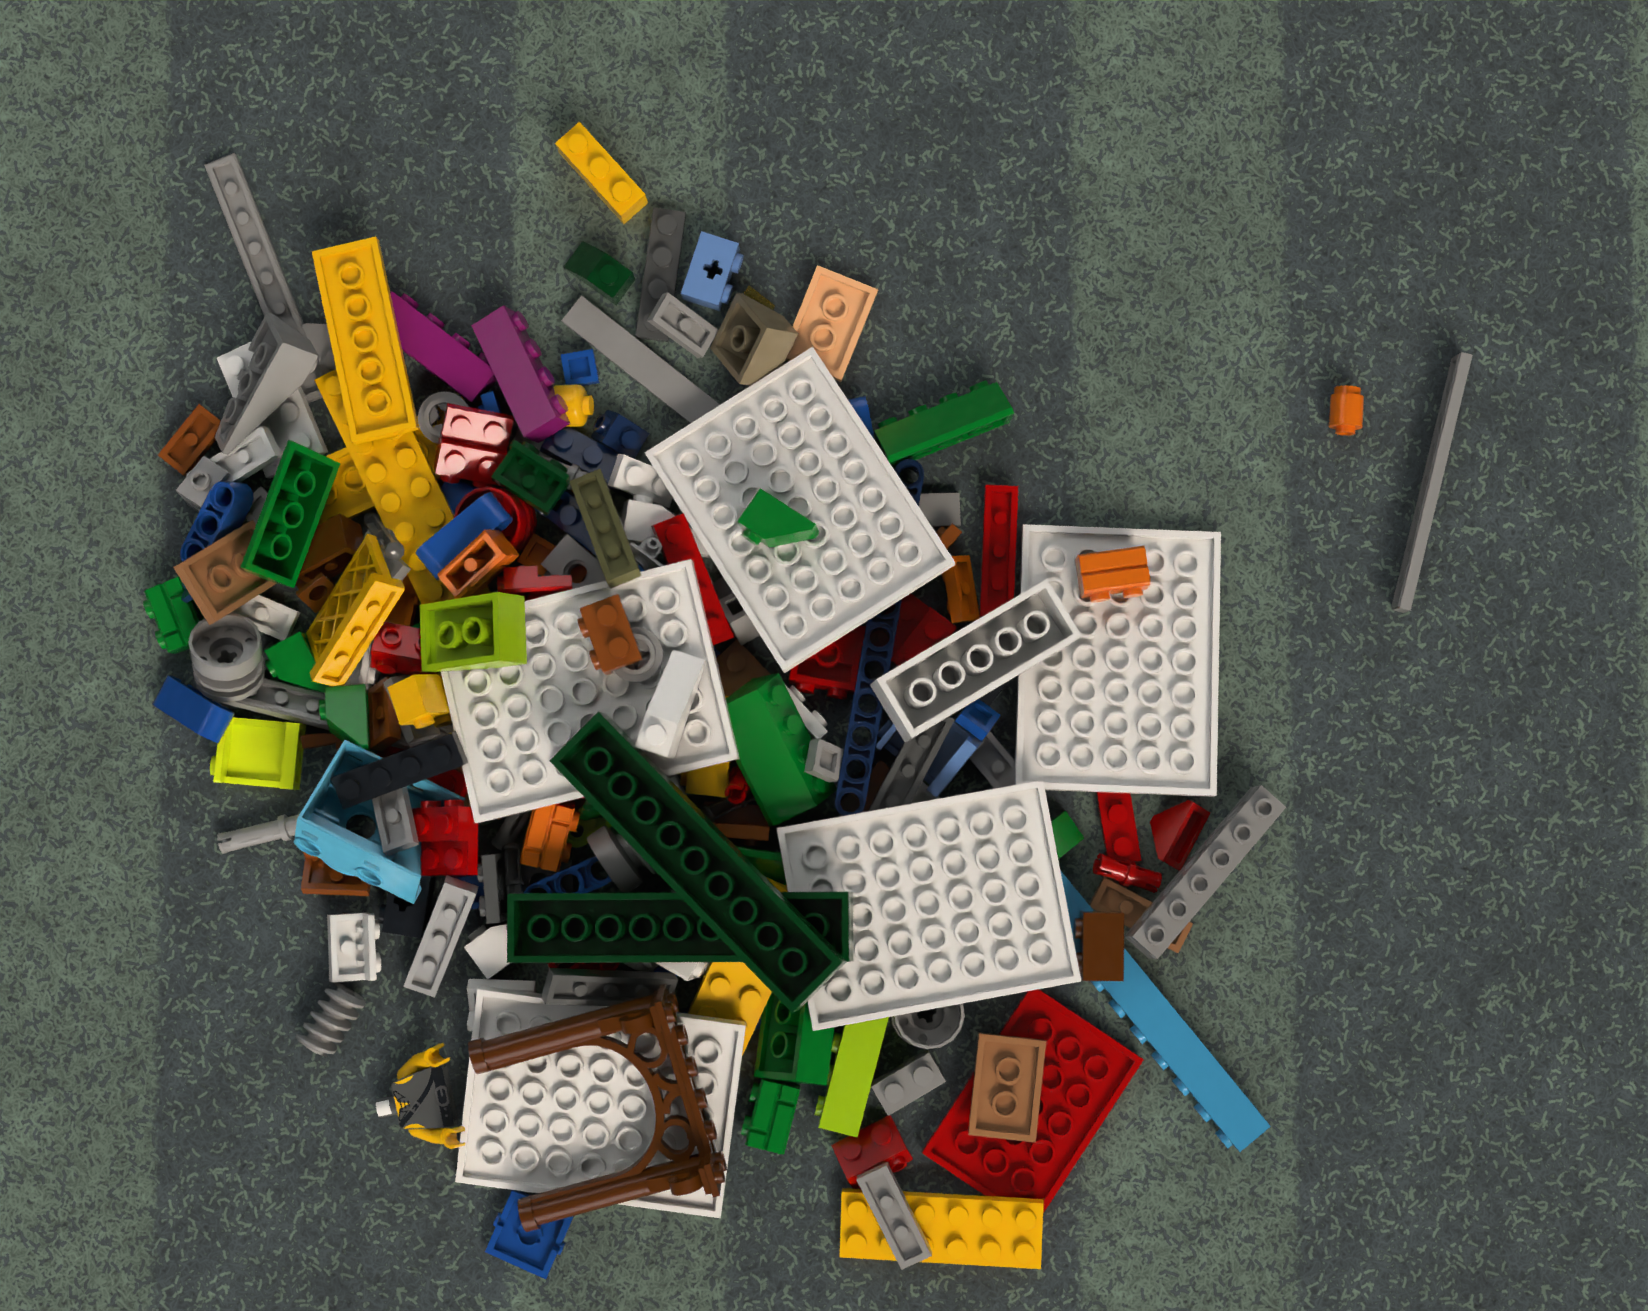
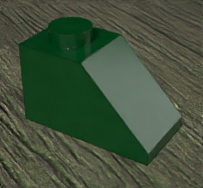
M584 241L581 242L563 267L616 306L635 281L631 270L607 253Z

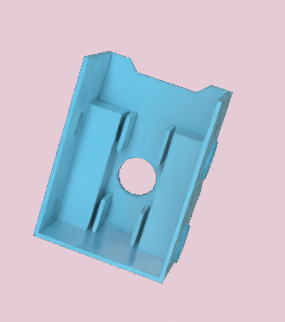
M344 740L297 818L294 844L306 854L322 859L323 862L337 872L359 877L370 885L380 887L414 904L422 890L420 885L421 842L417 846L389 856L383 853L372 799L346 809L342 808L331 778L382 758ZM349 754L352 755V756H354V757H356V758H358V759H360V760H362V761H359V760H357V759H355V758L349 756ZM427 779L407 786L411 808H421V801H441V807H444V800H465L464 797ZM355 815L368 816L375 823V833L366 839L347 830V821Z

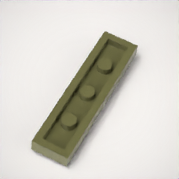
M601 469L569 481L609 588L612 589L642 576Z

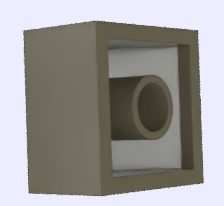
M736 293L710 349L739 384L751 386L783 365L799 333L783 315L742 293Z

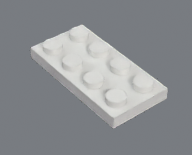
M251 342L217 357L232 397L235 398L238 395L240 380L237 378L240 370L246 371L254 354V352L248 350ZM301 386L256 428L258 429L261 426L270 428L282 455L288 440L294 441L321 455L328 453ZM281 457L263 468L266 478H273L275 476Z

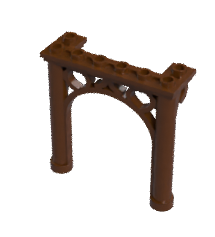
M666 983L659 985V989L655 990L651 995L489 1040L479 1038L469 1041V1056L476 1074L580 1046L591 1045L608 1048L625 1057L638 1069L644 1077L653 1097L656 1113L655 1131L645 1153L630 1167L619 1172L518 1199L519 1217L525 1232L540 1229L541 1225L667 1190H671L674 1196H681L695 1192L703 1187L706 1195L712 1193L713 1197L720 1196L721 1183L725 1182L724 1171H727L725 1157L722 1151H716L713 1141L717 1139L716 1127L713 1119L707 1120L704 1108L708 1107L706 1094L703 1087H697L695 1076H698L697 1064L694 1056L688 1057L685 1045L689 1044L688 1034L685 1025H679L676 1012H679L677 997L674 992L669 993ZM621 1031L623 1034H631L628 1044L607 1036ZM650 1033L657 1037L661 1047V1053L657 1057L646 1058L635 1050L636 1040L641 1034ZM667 1054H669L676 1080L666 1078L659 1069L653 1072L651 1068L662 1065L666 1060ZM662 1090L667 1091L664 1098H663ZM681 1095L688 1119L681 1115H670L665 1119V1114H670L672 1101ZM677 1125L685 1130L689 1140L686 1148L682 1150L672 1149L662 1139L668 1127ZM695 1146H697L698 1154L691 1155L694 1152ZM658 1150L666 1158L672 1160L647 1167Z

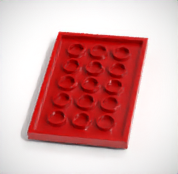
M1040 989L1027 991L999 1032V1035L1046 1040L1036 1143L968 1135L974 1079L973 1072L921 1152L985 1196L1044 1199V1213L1144 1059Z

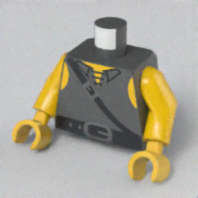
M439 1043L426 1051L414 1054L398 1070L397 1079L391 1083L393 1095L376 1099V1110L380 1119L397 1115L400 1129H408L411 1136L430 1143L444 1144L447 1148L453 1149L465 1146V1142L461 1143L457 1139V1133L465 1131V1128L463 1126L454 1127L459 1123L447 1067L450 1057L446 1059L441 1057L439 1049L444 1047L445 1044Z

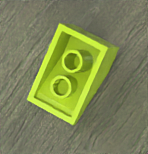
M493 592L420 605L422 672L501 668L527 664L524 596Z

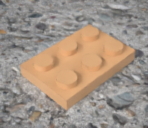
M817 265L792 326L799 334L785 360L790 361L813 347L834 380L842 382L877 296L878 289Z

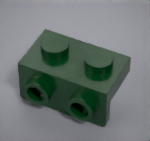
M513 439L509 445L510 451L491 476L492 481L548 516L570 485V476L567 474L568 470L554 459H551L549 462L539 456V450L530 443L523 441L521 444Z

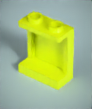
M233 717L220 742L217 743L216 756L213 755L211 758L210 774L214 775L213 781L216 783L300 790L304 752L300 736L305 735L306 724Z

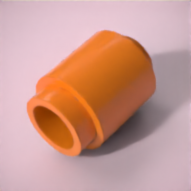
M1347 385L1334 387V394L1330 396L1329 428L1335 429V434L1355 435L1356 430L1362 429L1364 396L1361 395L1360 387Z

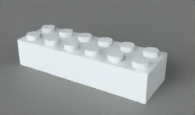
M1046 579L877 678L870 686L906 743L1081 638L1082 635L1052 585Z

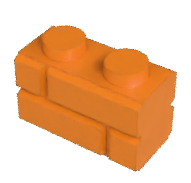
M484 530L437 575L456 599L475 596L503 571V568L506 567L505 565H510L519 554L499 530Z
M1144 546L1080 554L1075 559L1081 598L1090 597L1091 603L1110 600L1109 594L1123 593V598L1138 597L1143 595V590L1148 589L1150 586V575Z
M574 800L532 810L521 852V864L559 872L561 862L568 863L572 844L567 843L569 831L576 832L580 812L574 811Z

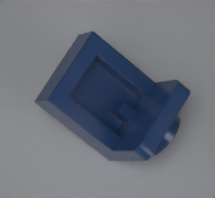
M606 410L595 421L593 426L594 432L591 438L603 443L618 454H624L635 459L650 433L619 413Z

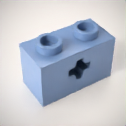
M701 231L681 291L682 299L720 311L722 303L728 305L734 287L729 282L733 272L739 273L744 257L743 254L739 253V243ZM714 266H717L721 275L715 274L714 278L710 279L706 270L712 271Z

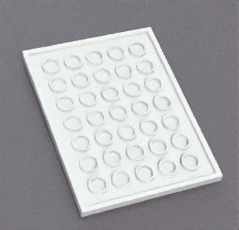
M813 347L645 452L652 466L682 513H684L687 521L784 673L956 565L954 559ZM761 488L817 525L819 534L814 539L770 548L761 542L756 546L741 535L743 530L737 521Z
M1022 525L1020 594L1048 579L1082 637L1018 675L1015 785L1043 780L1045 790L1217 796L1221 532ZM1138 546L1145 547L1150 586L1148 589L1143 590V595L1123 598V593L1109 594L1110 600L1095 603L1090 602V597L1081 598L1075 559L1078 555Z
M692 559L642 571V576L612 589L609 588L606 581L527 600L525 601L527 664L501 668L441 672L453 729L458 735L468 763L463 765L462 769L475 823L583 798L584 796L559 772L550 760L598 711L607 714L636 744L645 713L672 650L704 659L706 663L675 758L641 750L667 776L740 759ZM619 594L631 627L647 629L660 640L664 652L661 668L652 678L639 683L626 681L620 678L614 671L610 675H605L602 669L596 670L589 651L594 649L590 637H583L577 619L582 618L579 608ZM640 650L642 657L650 655V653Z
M1043 780L776 828L788 892H853L854 961L846 962L807 1001L813 1031L1081 982Z
M479 985L476 995L471 1041L479 1038L489 1040L608 1006L550 1005L544 1003L541 998L542 994ZM676 1012L678 1024H684L688 1034L689 1044L685 1045L688 1057L694 1056L697 1064L698 1076H695L697 1087H703L706 1094L708 1107L704 1108L707 1120L713 1119L716 1127L717 1139L713 1140L716 1151L723 1152L726 1166L728 1167L746 1021ZM621 1031L607 1036L628 1044L631 1034H623ZM643 1033L637 1038L635 1050L644 1057L655 1058L661 1053L659 1041L653 1034ZM600 1046L575 1047L481 1074L475 1073L469 1057L462 1126L465 1128V1131L461 1132L460 1142H465V1146L459 1147L455 1182L543 1193L616 1173L630 1167L645 1153L655 1131V1105L644 1077L625 1057L613 1050ZM667 1054L666 1060L662 1065L651 1068L653 1072L659 1069L666 1078L676 1080L669 1054ZM662 1090L663 1098L667 1092L665 1090ZM681 1095L672 1101L670 1114H665V1119L670 1115H681L688 1119ZM677 1125L668 1127L662 1137L675 1150H682L689 1144L687 1133L682 1127ZM695 1146L694 1152L691 1155L698 1154L697 1146ZM658 1150L647 1167L672 1160L666 1158ZM724 1171L725 1182L721 1183L720 1196L713 1197L712 1193L706 1195L702 1187L695 1192L681 1196H674L671 1190L619 1203V1205L721 1218L727 1171Z

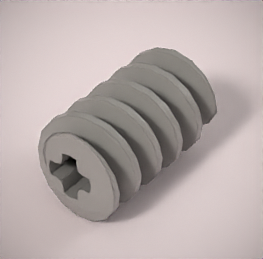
M334 982L338 987L337 990L325 989L324 992L330 997L329 1002L318 1000L317 1003L323 1009V1012L311 1011L310 1015L316 1023L304 1022L303 1027L309 1034L307 1036L302 1034L295 1036L306 1048L323 1057H328L327 1054L336 1053L337 1046L334 1042L341 1043L344 1040V1035L341 1031H349L352 1027L348 1019L356 1020L359 1013L355 1008H364L366 1005V1001L362 996L339 982Z

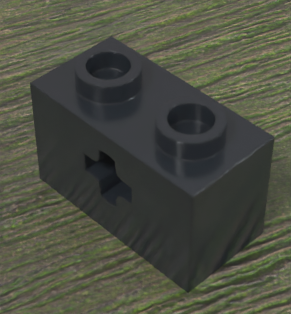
M421 876L420 885L422 890L415 903L407 906L406 909H404V903L399 902L398 896L388 892L387 902L381 905L378 923L383 924L382 932L422 938L430 917L436 876Z

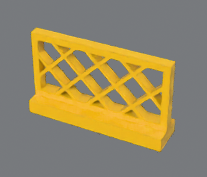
M367 534L306 632L316 662L310 671L312 682L333 687L344 686L405 590L402 580L391 577L377 537Z

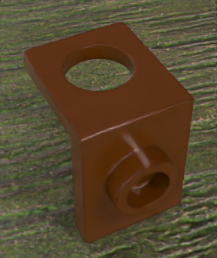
M323 573L318 574L308 583L298 578L296 586L299 590L296 591V595L317 613L321 610L336 583L332 578L328 579Z

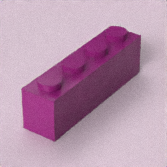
M391 291L390 294L402 350L476 407L482 400L480 395L487 393L497 380L485 354L481 352L477 357L468 350L471 344L456 332L451 337L442 330L445 324L431 313L425 317L416 309L419 307V304L405 293L399 297Z
M503 305L471 325L523 437L540 443L569 425L570 421L565 413L568 411V407L559 394L555 395L552 386L555 383L554 377L548 368L543 366L539 358L542 355L537 343L529 337L526 331L529 325L522 313L519 311L515 312Z

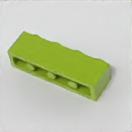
M889 1017L843 1025L841 1033L835 1032L831 1052L836 1053L833 1065H830L825 1097L818 1096L814 1115L819 1116L818 1128L858 1138Z

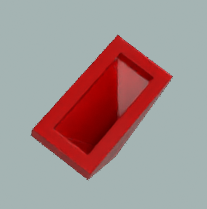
M1187 800L1154 815L1150 824L1158 859L1180 871L1210 812L1196 803Z

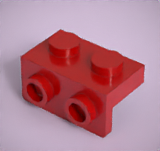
M390 622L383 623L373 640L371 668H376L385 674H394L395 672L410 676L413 674H438V672H422L420 628Z
M891 1115L859 1130L858 1138L848 1136L831 1145L846 1179L853 1189L860 1188L856 1180L857 1175L888 1162L892 1172L895 1173L904 1169L907 1163L913 1160Z

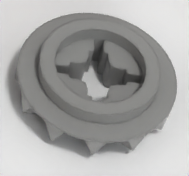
M451 392L435 393L429 396L419 409L418 424L420 430L433 443H439L442 424L436 425L437 421L441 419L437 408L440 407L442 411H445L447 403L468 407V404L457 394Z
M632 627L639 649L650 653V655L643 657V660L639 661L638 669L637 665L633 663L614 670V672L626 681L639 683L652 678L661 668L664 652L660 640L651 631L640 627Z

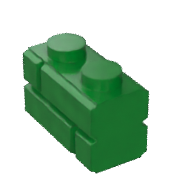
M180 577L146 589L144 592L147 600L143 601L147 615L150 619L155 618L159 630L155 631V636L160 647L163 650L167 648L168 653L173 654L189 649L190 633L197 623L204 619L193 599L188 603L181 600L185 588L182 587Z
M761 1078L760 1084L753 1083L749 1102L755 1103L752 1116L745 1115L740 1134L747 1136L745 1145L784 1155L800 1093V1085Z

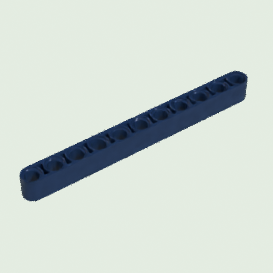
M905 459L896 466L895 472L899 476L903 470L911 469L917 474L918 480L912 484L903 482V484L919 506L924 469L918 461ZM902 599L894 604L895 609L891 613H879L867 621L835 797V808L841 816L862 813L866 803L883 706L870 686L875 680L866 677L864 668L867 664L877 663L882 667L883 675L889 672ZM874 631H884L889 637V642L883 647L874 646L870 640V635ZM865 695H870L876 699L877 708L871 713L863 712L858 706L859 699ZM858 728L867 729L871 734L870 743L865 746L857 745L852 739L853 732ZM859 761L865 766V775L862 778L853 779L848 776L846 767L850 762ZM854 794L858 797L860 806L856 811L846 812L841 808L840 800L844 795Z

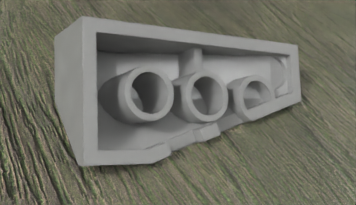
M269 312L266 313L248 349L254 352L249 367L246 371L241 369L237 379L240 381L237 398L233 397L228 401L215 435L221 452L226 455L230 454L304 383L308 374H311L317 366L318 354L311 341Z

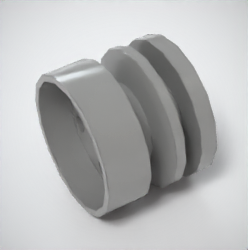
M229 613L211 625L208 624L206 619L197 623L191 631L188 641L193 676L197 689L205 697L218 702H235L246 699L254 694L262 685L265 675L262 642L258 627L249 618L237 613Z
M602 826L587 837V841L597 859L621 892L630 893L644 883L643 876L639 870L641 866L644 865L652 874H657L620 834L616 835L608 826Z
M962 1003L935 1008L934 1014L930 1015L928 1023L924 1018H918V1012L892 1016L891 1023L898 1036L909 1045L924 1049L941 1048L953 1041L960 1032L965 1017L964 1006Z

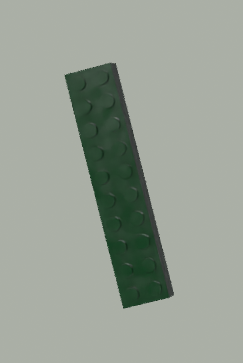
M598 711L550 760L559 772L792 1013L798 1011L847 962L640 748L635 747L632 739L607 714Z
M780 892L847 962L854 961L853 892ZM677 893L507 894V963L743 962Z

